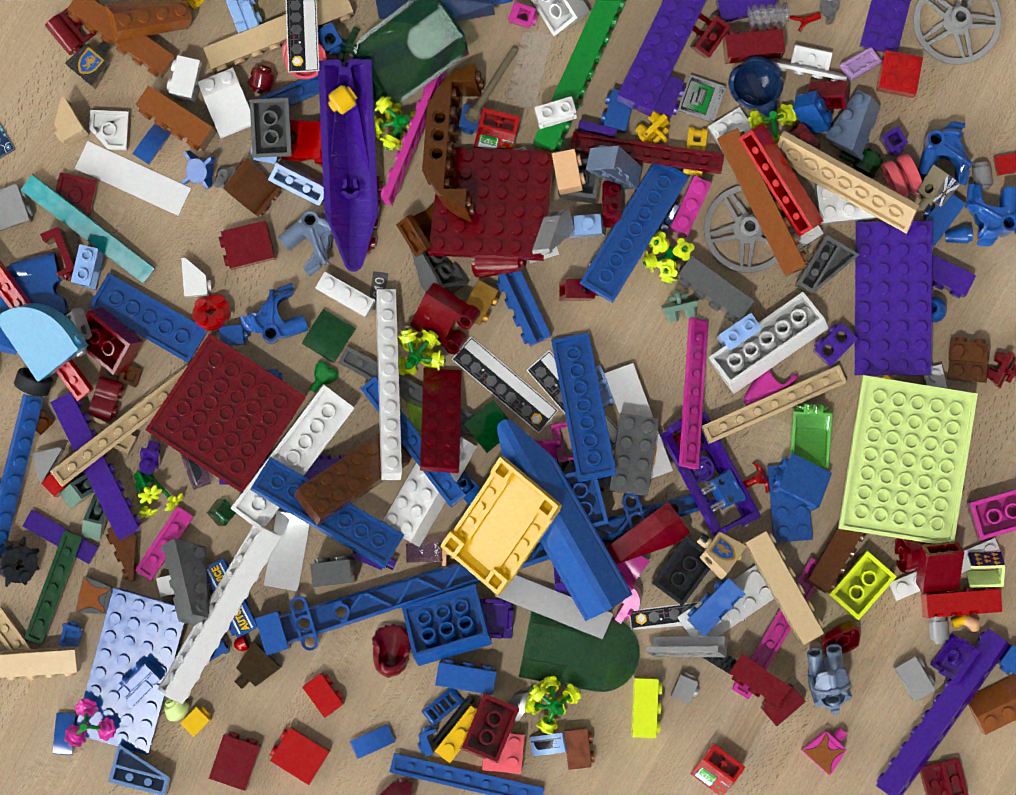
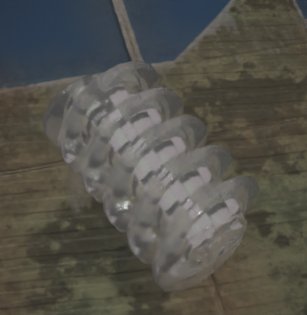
M783 2L782 7L780 3H776L774 7L770 3L767 5V8L764 4H761L759 9L757 5H753L752 9L748 6V21L751 29H754L755 24H758L759 29H762L763 23L768 28L770 22L773 23L774 27H777L778 22L784 27L785 21L789 22L787 2Z

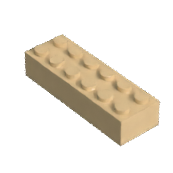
M763 531L743 542V544L747 546L746 549L797 640L800 644L805 645L824 634L822 629L825 627L819 618L814 617L812 612L815 609L810 601H805L803 597L805 592L800 584L795 583L793 578L796 576L791 567H786L783 562L786 558L782 551L775 548L776 540L773 535Z

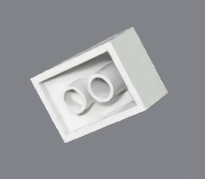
M233 68L198 82L220 138L251 126L250 107Z

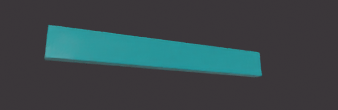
M34 174L30 176L21 188V191L142 283H145L154 271L155 267Z

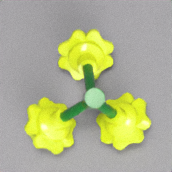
M781 104V108L777 109V113L776 111H771L769 117L761 115L757 110L751 111L748 118L751 129L762 123L767 128L766 124L770 121L773 128L772 138L776 145H778L780 136L777 134V120L781 121L782 126H792L793 121H797L792 104Z

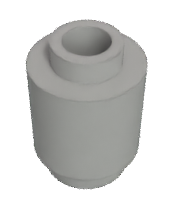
M989 162L974 163L972 169L973 184H979L982 191L989 190L990 186L993 185Z
M935 616V618H930L929 634L930 640H934V644H944L949 639L946 617Z

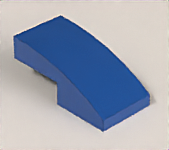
M154 124L132 154L150 165L171 134Z
M56 713L53 754L73 755L74 746H69V742H66L64 738L66 736L65 730L69 729L70 725L75 726L76 714Z
M387 724L351 740L350 744L357 759L394 743L395 740Z

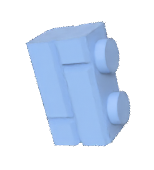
M226 0L238 34L263 22L259 11L255 12L252 6L256 4L255 0Z

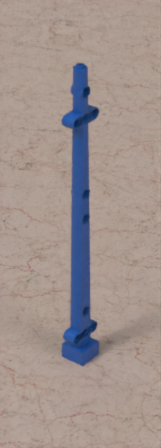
M691 493L643 508L637 495L626 494L621 501L624 513L609 517L608 524L596 526L595 529L601 540L606 542L621 537L634 527L631 523L632 516L638 515L642 521L666 502L677 505L679 517L700 510ZM705 494L704 496L707 502H709L708 496ZM630 496L636 500V504L632 508L625 504L626 498ZM540 541L531 552V558L526 560L520 569L550 560ZM456 562L309 606L306 598L296 596L290 601L291 612L281 614L280 611L255 618L266 656L291 648V643L298 641L301 642L305 650L311 651L319 645V634L481 581L463 565ZM301 599L304 602L302 610L294 608L295 600ZM339 606L346 608L347 614L345 617H339L336 614ZM301 618H307L310 621L307 629L300 627L299 622ZM308 636H312L316 641L313 647H308L305 644V639Z

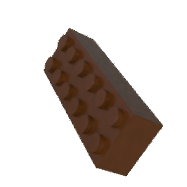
M380 433L297 488L294 497L316 526H319L385 481L381 480ZM401 443L402 468L409 464L412 456Z

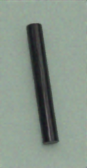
M468 696L433 739L435 744L439 745L475 701L473 698Z

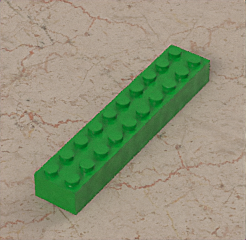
M596 0L551 102L572 96L577 114L580 105L578 100L579 98L583 100L588 87L586 82H591L594 76L595 68L593 67L595 64L598 65L602 58L603 51L601 49L602 47H607L611 36L609 31L610 29H615L619 18L617 13H622L626 0ZM569 120L546 128H539L533 140V146L545 151H554V153L556 150L560 151L564 142L562 136L564 133H568L572 121Z

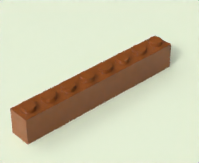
M736 128L720 136L717 140L784 275L788 277L806 268L805 262L808 259L804 251H799L797 245L800 243L795 233L791 235L788 229L791 225L787 217H782L780 210H782L777 200L773 199L771 190L738 139L745 132H740Z

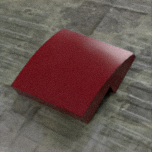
M959 758L924 765L921 769L920 775L926 795H969Z

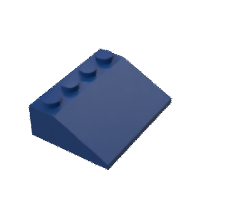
M475 584L402 606L413 658L418 666L493 644Z

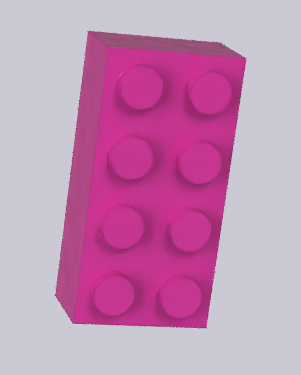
M1016 489L967 503L977 540L987 539L1016 530Z

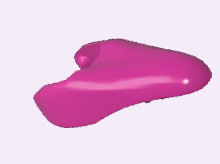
M769 369L752 382L744 396V404L748 406L793 386L798 375L792 374L790 380H787L785 384H780L772 376Z

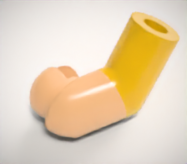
M962 615L951 619L953 628L965 625L972 632H977L980 629L978 619L970 615Z

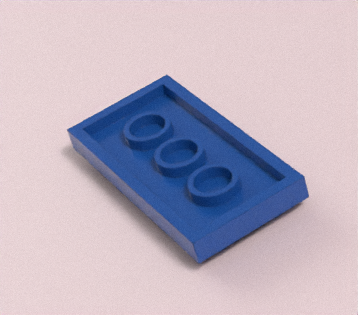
M779 465L767 466L772 529L776 543L813 540L810 510L805 508L807 504L784 492L772 491L774 487L772 484L773 479L779 474L781 468Z

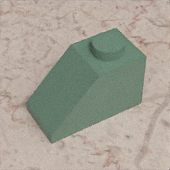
M85 474L70 483L60 495L70 509H72L95 492Z
M96 494L93 495L84 516L81 536L100 541L108 518Z

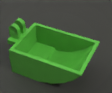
M798 404L797 407H792L790 454L793 453L825 470L829 469L833 413L831 409H828V406L821 404Z

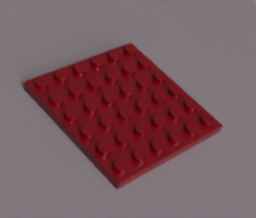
M454 147L457 151L456 161H453L455 178H452L451 185L454 186V189H467L469 196H472V203H475V214L472 215V221L456 216L441 203L435 193L429 242L431 248L428 250L429 256L544 261V255H541V253L533 254L532 250L543 218L549 213L554 168L552 153L554 151Z
M209 333L145 430L240 493H243L306 399V396Z

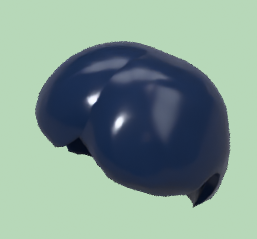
M751 56L743 64L736 66L731 71L728 87L732 97L738 104L750 110H757L761 115L769 116L771 111H777L778 99L782 94L784 81L781 72L773 61L762 56Z

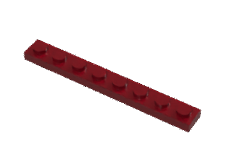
M573 131L570 150L575 149L576 153L589 154L590 148H597L599 145L620 146L636 162L722 174L725 154L575 131Z

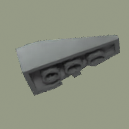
M412 252L420 284L425 293L433 283L451 293L469 283L460 266L456 262L453 264L447 256H429V253L426 252L415 257Z

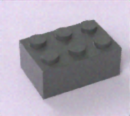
M289 97L249 99L253 158L292 156Z

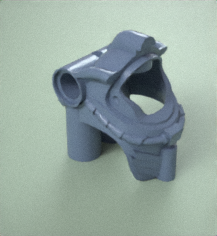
M307 211L302 215L301 220H298L278 237L286 249L292 250L305 238L310 241L314 252L304 265V270L309 276H312L322 268V264L326 265L329 263L328 250L331 247L333 234L327 218H321L315 212ZM315 217V223L309 225L310 218Z
M838 644L827 646V657H823V651L820 648H811L807 651L809 664L807 678L813 702L816 707L823 706L830 709L831 713L836 715L840 712V707L846 701L852 700L850 691L851 681L843 663L842 647Z

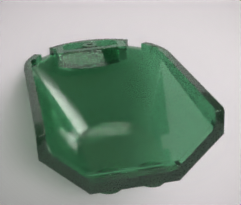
M409 0L364 34L353 50V59H372L373 100L378 101L383 96L385 98L388 96L391 97L393 104L410 98L469 55L464 32L445 4L440 0Z
M531 611L519 677L541 681L546 677L556 676L557 681H560V685L567 686L570 683L579 689L589 691H612L623 686L635 673L640 657L638 640L626 623L617 622L613 616L603 639Z

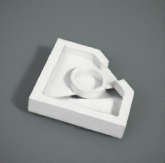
M90 110L89 129L108 150L127 151L129 112Z

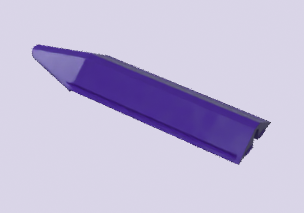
M339 59L319 60L318 76L324 213L345 267L351 272H356L363 266L378 215L372 59H350L346 63H341ZM341 85L349 86L357 97L355 100L356 106L345 114H340L338 111L333 112L328 105V102H330L329 93Z

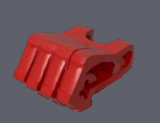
M290 120L291 133L296 134L297 140L292 145V156H281L280 158L293 162L312 159L315 164L322 167L321 122Z

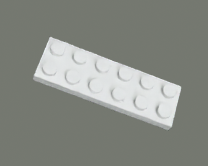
M756 565L732 580L746 595L740 598L733 605L734 607L705 636L721 635L774 599ZM700 601L694 606L698 608L702 604V602ZM693 607L677 617L690 637H703L687 621L689 618L687 614Z

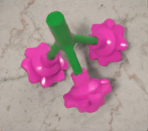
M89 698L80 699L78 704L74 706L76 714L84 717V723L80 726L70 725L69 729L65 730L66 736L64 740L69 742V746L81 747L86 742L85 736L88 729L97 730L99 739L104 741L114 737L116 732L114 720L106 717L97 726L90 725L88 722V717L94 716L95 712L98 711L96 701H92Z

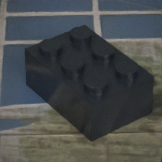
M685 536L651 584L681 606H684L710 570L700 558L704 549Z

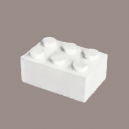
M819 185L814 187L816 209L824 220L819 226L877 218Z

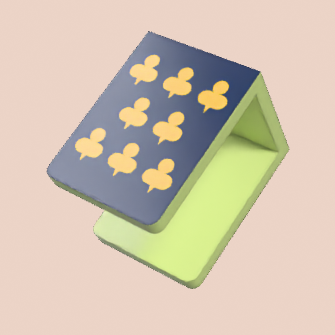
M1001 551L968 553L972 569L997 568V570L967 571L966 575L971 588L1004 587L1005 562Z

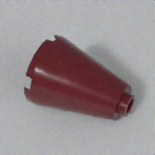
M475 258V261H471L472 272L475 277L479 278L519 272L527 265V260Z
M896 538L894 552L899 556V560H896L898 569L902 573L918 569L921 545L932 543Z

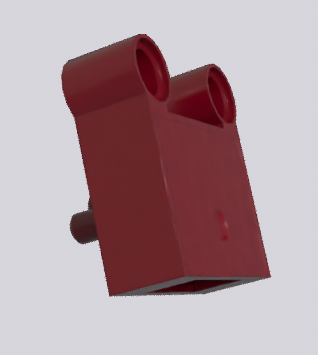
M433 283L426 291L410 326L419 332L423 329L427 332L429 330L435 332L438 335L437 340L441 343L440 345L448 353L455 355L462 349L468 339L463 331L453 330L454 326L457 323L462 329H470L480 317V311L476 306L467 304L453 293Z

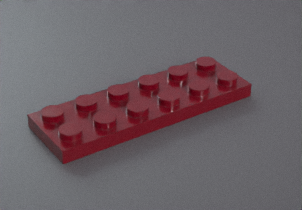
M423 368L420 471L459 473L462 370Z

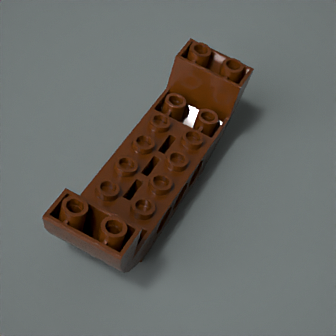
M476 63L452 73L437 88L433 97L428 99L422 172L428 184L432 185L441 203L450 212L468 221H472V215L475 214V203H472V196H469L467 189H454V186L451 184L452 178H455L453 161H456L457 151L454 149V145L458 142L456 125H459L457 107L461 105L460 97H480L481 90H484L485 87L484 78H482L481 70H478Z

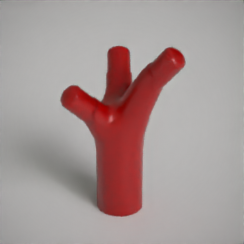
M817 12L807 16H790L789 19L801 22L798 29L801 32L807 24L821 19V15Z

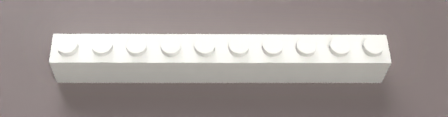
M377 289L376 327L381 480H401L402 460L396 289Z
M257 522L252 526L208 601V618L194 625L157 688L164 696L181 704L190 696L191 689L200 679L204 667L210 662L211 655L218 648L220 640L224 633L228 631L234 616L238 614L242 602L248 597L252 585L258 580L259 573L268 563L272 551L278 546L281 537L273 530Z

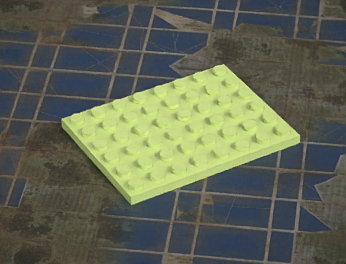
M862 375L838 528L932 544L955 541L978 394Z

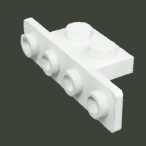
M795 44L791 62L772 59L780 71L790 69L793 70V73L799 75L809 73L812 74V77L823 79L824 76L831 78V81H847V76L844 73L829 70L832 51Z

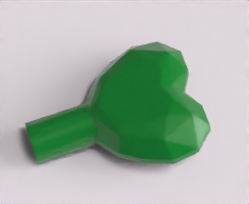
M324 361L318 362L314 369L316 380L309 389L316 393L322 384L334 382L338 377L337 370L329 368L328 364Z

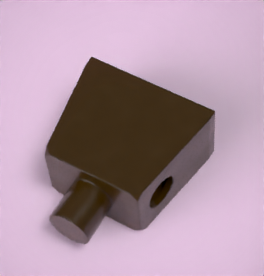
M254 642L237 665V670L242 674L234 682L241 689L249 682L256 687L277 672L281 666L270 655L266 656L265 650L257 642Z

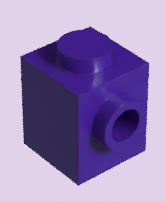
M899 126L879 139L888 155L901 153L905 150L904 146L908 143Z

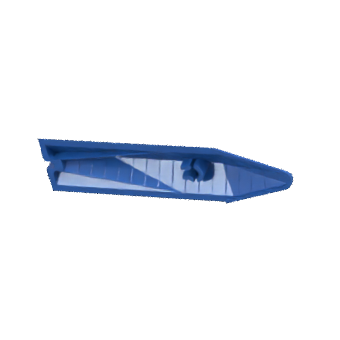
M510 419L502 420L497 426L502 456L562 505L560 512L540 539V543L584 620L587 621L612 609L633 594L559 464L553 456Z

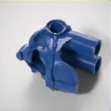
M952 121L942 131L934 130L925 136L923 140L924 149L918 168L921 177H926L932 166H937L938 159L942 158L954 163L955 180L960 185L967 186L970 173L969 168H971L973 162L965 154L964 146L960 142V138L964 134L962 129L965 128L966 123ZM931 136L936 137L938 141L937 145L931 142Z
M968 184V201L964 208L973 216L975 224L979 227L977 246L989 247L998 240V237H1006L1016 229V187H1004V190L1000 191L999 207H993L984 203L982 188L979 184Z
M290 283L278 287L277 290L270 289L267 302L262 305L258 313L252 312L247 317H240L243 328L249 332L262 334L264 341L271 345L277 343L279 339H286L308 331L303 315L282 321L278 313L279 304L295 293L293 284ZM270 330L276 332V336L273 339L266 337V333Z

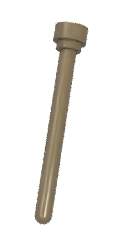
M511 47L475 106L468 108L464 116L470 122L478 123L480 120L481 109L517 54V47Z

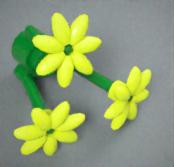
M139 470L133 475L136 481L134 485L138 491L142 506L140 508L141 511L137 514L140 519L156 515L158 509H148L145 502L147 501L148 504H151L152 498L159 499L160 496L158 494L161 492L168 498L167 501L169 502L166 504L167 507L164 511H172L184 499L183 493H180L177 497L170 495L155 479L153 473L147 475Z

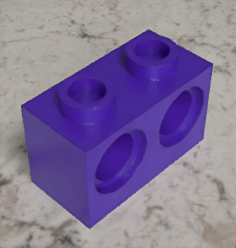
M840 323L838 326L834 324L827 331L829 335L825 339L821 337L814 344L816 349L813 352L828 367H831L858 339L843 323ZM837 332L845 334L846 339L844 342H839L836 339ZM825 345H828L832 348V354L830 356H827L823 353V347Z

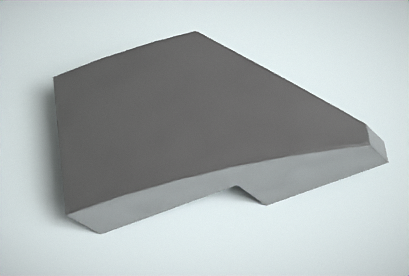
M518 691L508 702L520 708L515 719L517 722L525 713V703L529 691Z

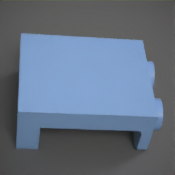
M79 244L71 282L80 287L97 290L105 254L97 248Z
M750 313L719 334L716 339L722 347L727 346L729 350H732L760 331L761 326L752 313Z

